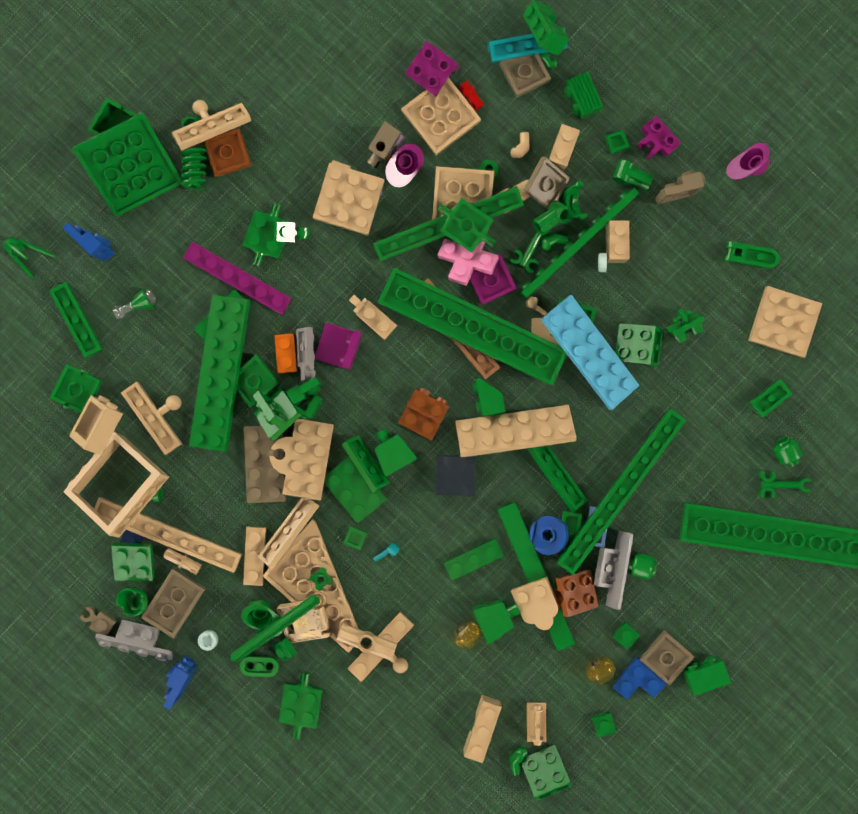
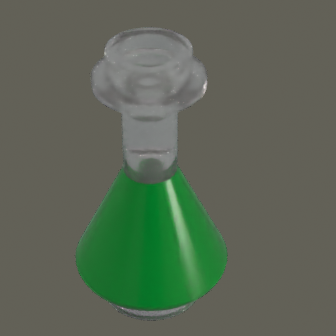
M141 288L130 303L120 308L118 305H115L112 311L117 319H124V314L134 309H153L157 299L151 289L145 290Z

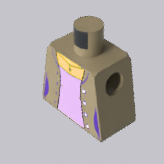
M384 121L368 148L373 153L367 163L374 168L378 167L382 159L388 163L404 141L405 137L403 134ZM385 146V149L380 151L381 147Z

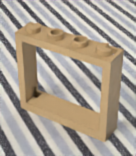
M113 432L102 455L94 453L90 461L81 468L80 473L75 479L69 482L64 493L109 536L119 538L167 481L169 476L125 436ZM121 445L151 472V475L112 522L109 523L79 493Z

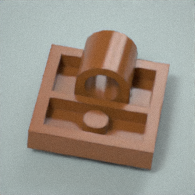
M584 569L575 572L574 575L568 574L556 578L558 588L554 590V594L559 606H562L564 617H570L599 607L591 569Z

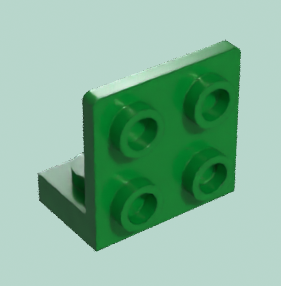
M619 324L616 355L622 362L658 367L663 329L657 326Z
M555 745L524 757L521 761L536 801L572 787Z

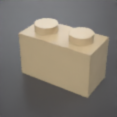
M564 124L559 129L549 160L563 172L568 165L580 130Z
M609 221L606 224L607 263H625L630 259L629 221Z

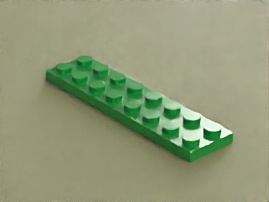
M212 295L189 446L221 452L228 451L250 300Z

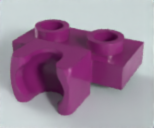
M655 116L642 127L641 131L646 137L640 141L637 149L648 147L650 153L646 158L650 160L659 151L667 157L681 145V142Z

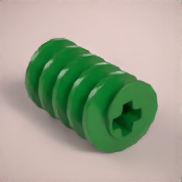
M189 147L182 151V156L184 157L182 158V163L184 164L182 171L185 173L181 175L182 179H184L181 185L184 188L190 190L206 189L201 186V184L206 183V180L201 178V176L206 175V172L201 171L202 168H206V165L201 163V161L206 160V157L201 156L202 153H206V149Z

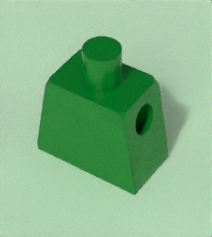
M386 428L376 433L381 444L375 447V451L385 477L417 459V456L399 434L391 438Z
M502 599L472 607L488 645L513 629L514 625L511 618L521 614L516 603L505 607Z

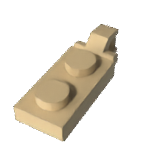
M355 295L349 299L356 307L353 310L356 315L384 340L397 327L392 320L369 300L364 298L361 301Z

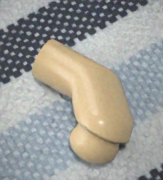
M529 132L520 133V144L516 148H512L510 152L513 158H522L529 151Z

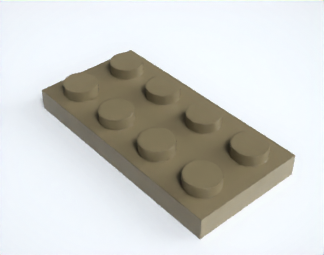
M262 426L244 427L247 503L286 501V495H282L285 475L278 473L272 467L269 456H274L278 460L284 458L283 450H271V447L277 440L284 438V432L273 441L269 439Z

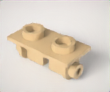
M527 703V742H534V745L537 746L541 745V742H546V703Z

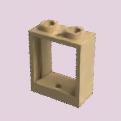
M91 395L69 436L84 450L102 455L123 413L117 410L118 406L111 403L109 399L101 395L98 398Z

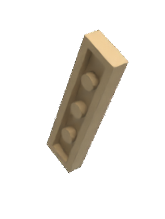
M301 498L258 555V558L273 569L318 509L319 505L311 499Z

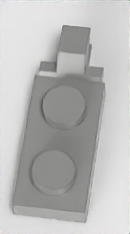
M304 327L296 330L297 367H300L301 381H309L315 377L316 372L314 370L313 327Z

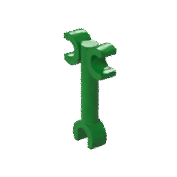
M535 229V235L524 255L521 251L515 250L514 253L519 256V259L514 260L510 258L509 262L513 265H519L525 268L527 273L533 274L534 271L529 268V264L533 263L537 266L539 262L536 259L530 258L541 238L546 236L549 230L540 235Z
M765 471L759 472V478L762 480V488L759 490L760 498H765L766 491H769V498H775L776 493L773 488L798 489L805 493L811 492V489L803 487L804 482H811L809 478H801L798 481H773L776 477L775 471H770L769 478L765 477Z

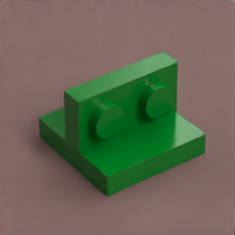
M279 388L271 397L266 396L260 391L253 395L257 401L256 406L258 408L254 415L269 439L273 441L301 416V413L293 405L283 388Z

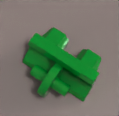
M682 309L676 310L677 317L672 319L674 323L666 327L667 333L671 334L676 342L682 343L688 339L685 331L690 329L694 335L704 331L702 322L705 321L703 315L699 316L696 312L692 314L690 310L684 312Z

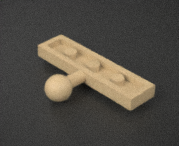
M197 100L193 103L192 108L194 113L201 116L202 119L173 131L172 135L182 151L251 121V118L242 103L209 116L207 103L203 100Z
M135 382L121 392L165 455H168L182 445L180 439L162 416L169 410L180 408L181 399L178 396H169L166 399V404L157 409L139 382Z
M400 611L378 637L398 643L414 624ZM362 652L347 669L362 682L383 657L370 652ZM395 654L393 655L391 662L393 663L394 671L404 673L408 668V662L404 658H398Z

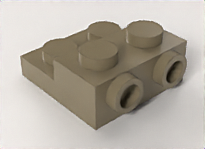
M693 170L682 173V176L677 178L676 182L667 184L664 189L660 190V193L655 197L657 205L694 196L704 187V174L701 171L694 173Z

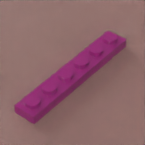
M193 241L183 256L185 260L281 315L284 314L292 300L287 295Z

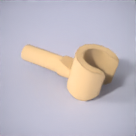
M528 297L526 302L528 308L534 309L544 316L548 314L537 305L538 298Z

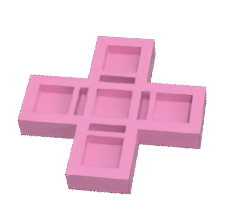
M444 239L438 253V258L454 263L448 276L450 281L467 286L473 270L492 275L498 261V255L483 251L484 241L479 243L473 252H470L457 242Z

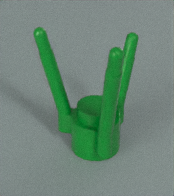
M14 237L7 238L3 244V249L9 252L8 255L17 262L31 279L34 278V275L17 257L21 256L25 260L28 259L23 253L25 250L23 246L50 257H55V254L27 243L21 238L18 240Z

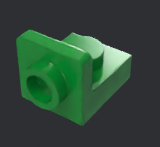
M318 395L310 397L305 405L307 407L306 410L296 406L301 413L300 417L305 420L307 418L313 419L324 399Z

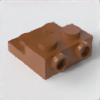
M420 388L419 391L415 389L398 423L432 441L449 409V406L446 405L448 401L438 396L436 399L430 397V392L423 388Z

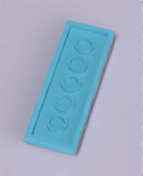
M572 295L565 298L541 319L609 410H613L640 386Z

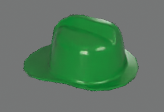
M252 600L249 606L241 613L242 621L258 633L281 618L273 611L272 605L265 600Z

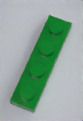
M64 282L49 290L84 358H89L104 350L69 283Z
M549 445L527 449L571 512L576 511L587 501Z

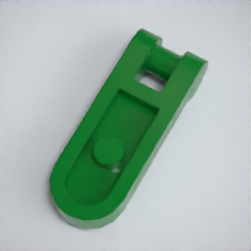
M727 242L726 245L728 250L727 255L724 256V262L771 269L777 266L780 261L779 253L774 249L738 242ZM735 250L740 251V256H735Z

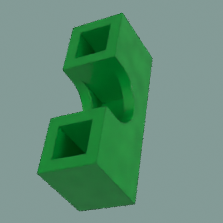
M533 0L526 8L523 17L539 47L559 56L570 39L564 28L554 24L557 16L552 7Z

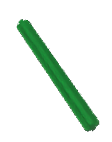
M312 594L231 653V661L238 663L319 605L320 598L316 594Z

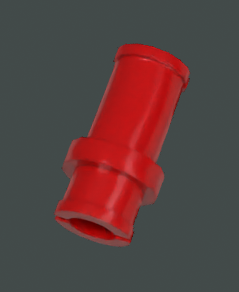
M468 80L458 87L475 112L485 105L475 92L476 88L471 86Z

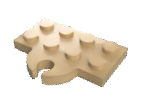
M298 418L295 421L293 436L281 438L273 444L271 450L281 449L285 453V457L282 460L269 456L272 467L278 473L285 475L282 495L321 501L333 424Z

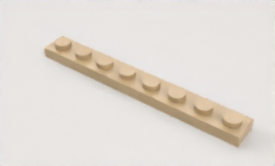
M99 497L94 509L111 523L124 506ZM139 513L126 529L233 573L236 571L242 554L142 513Z

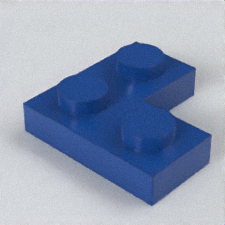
M635 657L611 686L628 700L639 686L655 698L667 683L639 658Z

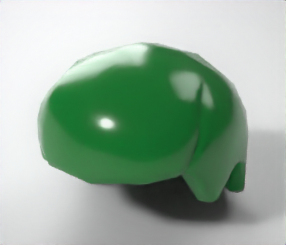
M130 587L119 592L116 605L123 609V614L136 617L143 614L147 609L148 598L142 589Z

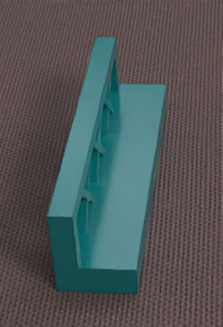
M533 34L490 41L487 46L492 63L548 53V51L539 47Z

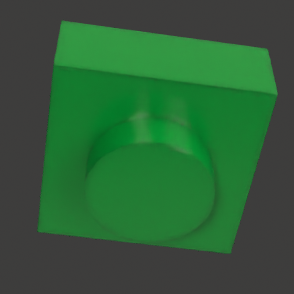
M623 622L612 635L627 650L640 636L626 622Z
M287 637L273 645L277 656L282 661L288 660L297 654Z
M610 712L592 717L598 738L616 733Z

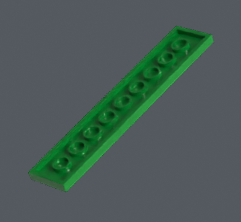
M397 268L393 269L378 300V304L550 386L554 384L567 355L562 347Z
M684 503L679 541L858 569V529Z

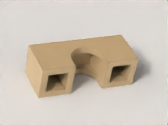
M481 695L473 729L469 731L463 748L464 757L483 763L502 708L499 700Z

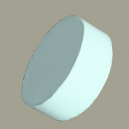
M599 253L598 271L606 272L607 254Z
M212 630L202 632L198 638V645L206 651L212 650L218 644V635Z

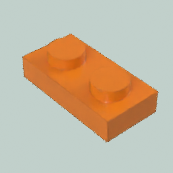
M295 334L275 335L278 373L298 372Z

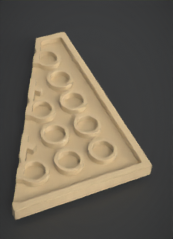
M312 519L295 538L273 569L269 568L263 574V577L291 602L304 601L312 594H316L321 598L322 603L317 606L324 605L330 625L327 630H331L332 633L330 637L349 653L354 646L336 640L342 623L357 629L359 628L318 525ZM321 567H324L333 581L330 585L324 586L323 590L318 591L315 588L316 585L313 581H310L309 577L312 573L315 574Z

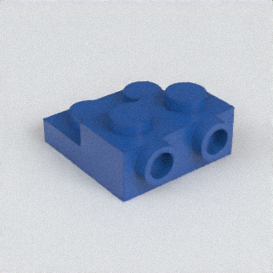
M67 223L63 227L91 256L104 262L114 255V250L110 247L111 243L97 232L93 234L85 228L82 229L78 224L74 226Z
M185 656L182 661L177 662L169 670L166 676L169 678L166 685L170 688L164 696L166 701L163 707L170 710L181 698L198 667L192 658Z

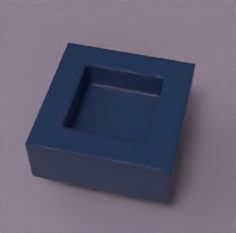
M125 530L120 543H142L145 537Z

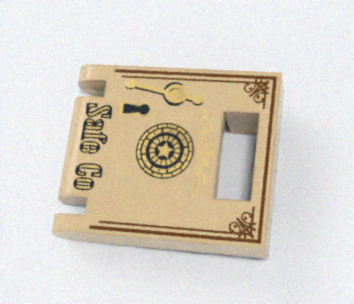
M303 601L280 604L277 607L278 615L280 617L284 616ZM324 605L314 607L292 623L294 629H291V626L284 629L285 637L291 643L327 638L332 635L331 630H327L330 625Z

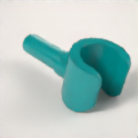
M391 543L386 550L373 559L376 562L388 553L394 557L400 548L396 544Z

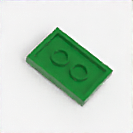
M350 457L325 476L324 483L357 524L387 500V497L381 490L374 493L371 491Z

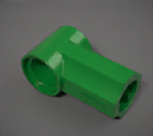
M619 160L612 179L619 184H629L646 192L652 183L654 175L635 168V165L627 160Z
M554 201L550 204L548 210L535 218L532 223L537 232L542 235L559 223H568L573 216V211L563 203Z

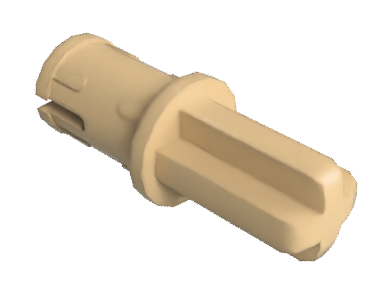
M170 548L164 553L165 559L178 565L179 569H186L194 575L198 574L202 566L201 563L188 558V555L185 554L184 556Z

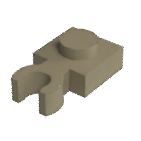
M93 606L86 607V610L90 612V617L85 614L80 616L81 620L92 623L89 627L90 629L106 636L110 634L118 620L103 610L97 614Z

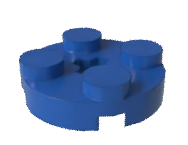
M543 516L531 526L530 540L536 547L535 549L541 554L553 555L562 552L568 543V526L555 516ZM549 530H551L553 534V538H551L550 541L548 540V537L545 536V533L549 532Z

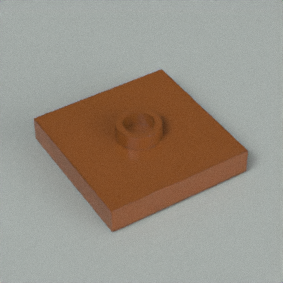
M240 128L204 141L215 177L252 166Z

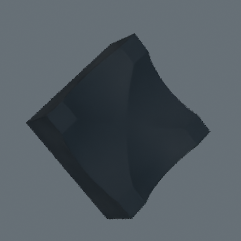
M437 456L436 495L475 496L476 457Z

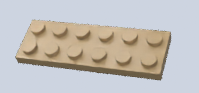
M569 405L455 421L461 457L576 441V433Z

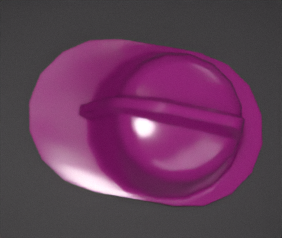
M757 143L749 147L730 161L726 170L727 176L733 180H740L749 175L759 176L763 174L771 162L769 147L765 143Z
M405 144L395 151L385 169L386 179L391 185L403 187L413 179L424 162L421 149L415 144Z

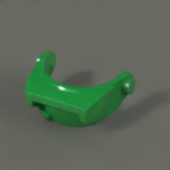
M577 181L575 182L576 184L564 191L563 200L564 205L569 208L571 207L573 211L572 218L583 220L588 217V214L581 213L578 196L584 183Z

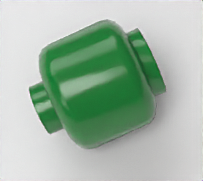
M784 437L775 442L773 452L781 465L792 467L800 462L799 459L803 456V452L795 439Z
M636 553L634 559L630 558L628 569L632 570L633 577L650 580L652 576L656 575L658 561H655L652 555Z

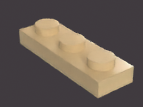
M246 527L243 585H264L265 563L258 558V555L266 546L267 527Z

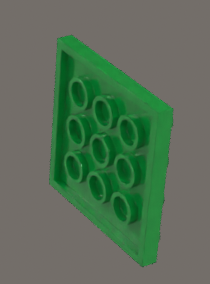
M144 112L72 147L73 152L115 217L171 190L183 181Z

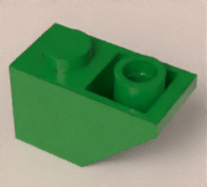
M476 378L472 388L474 395H478L479 402H476L478 414L481 413L482 417L506 412L502 393L482 379Z

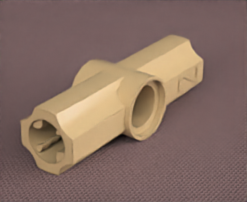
M342 623L336 639L359 648L362 652H370L390 661L397 646V643L378 637L370 631H363ZM365 637L370 638L372 644L365 646L361 640Z

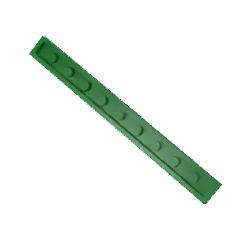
M668 409L556 562L574 575L686 420L674 410Z

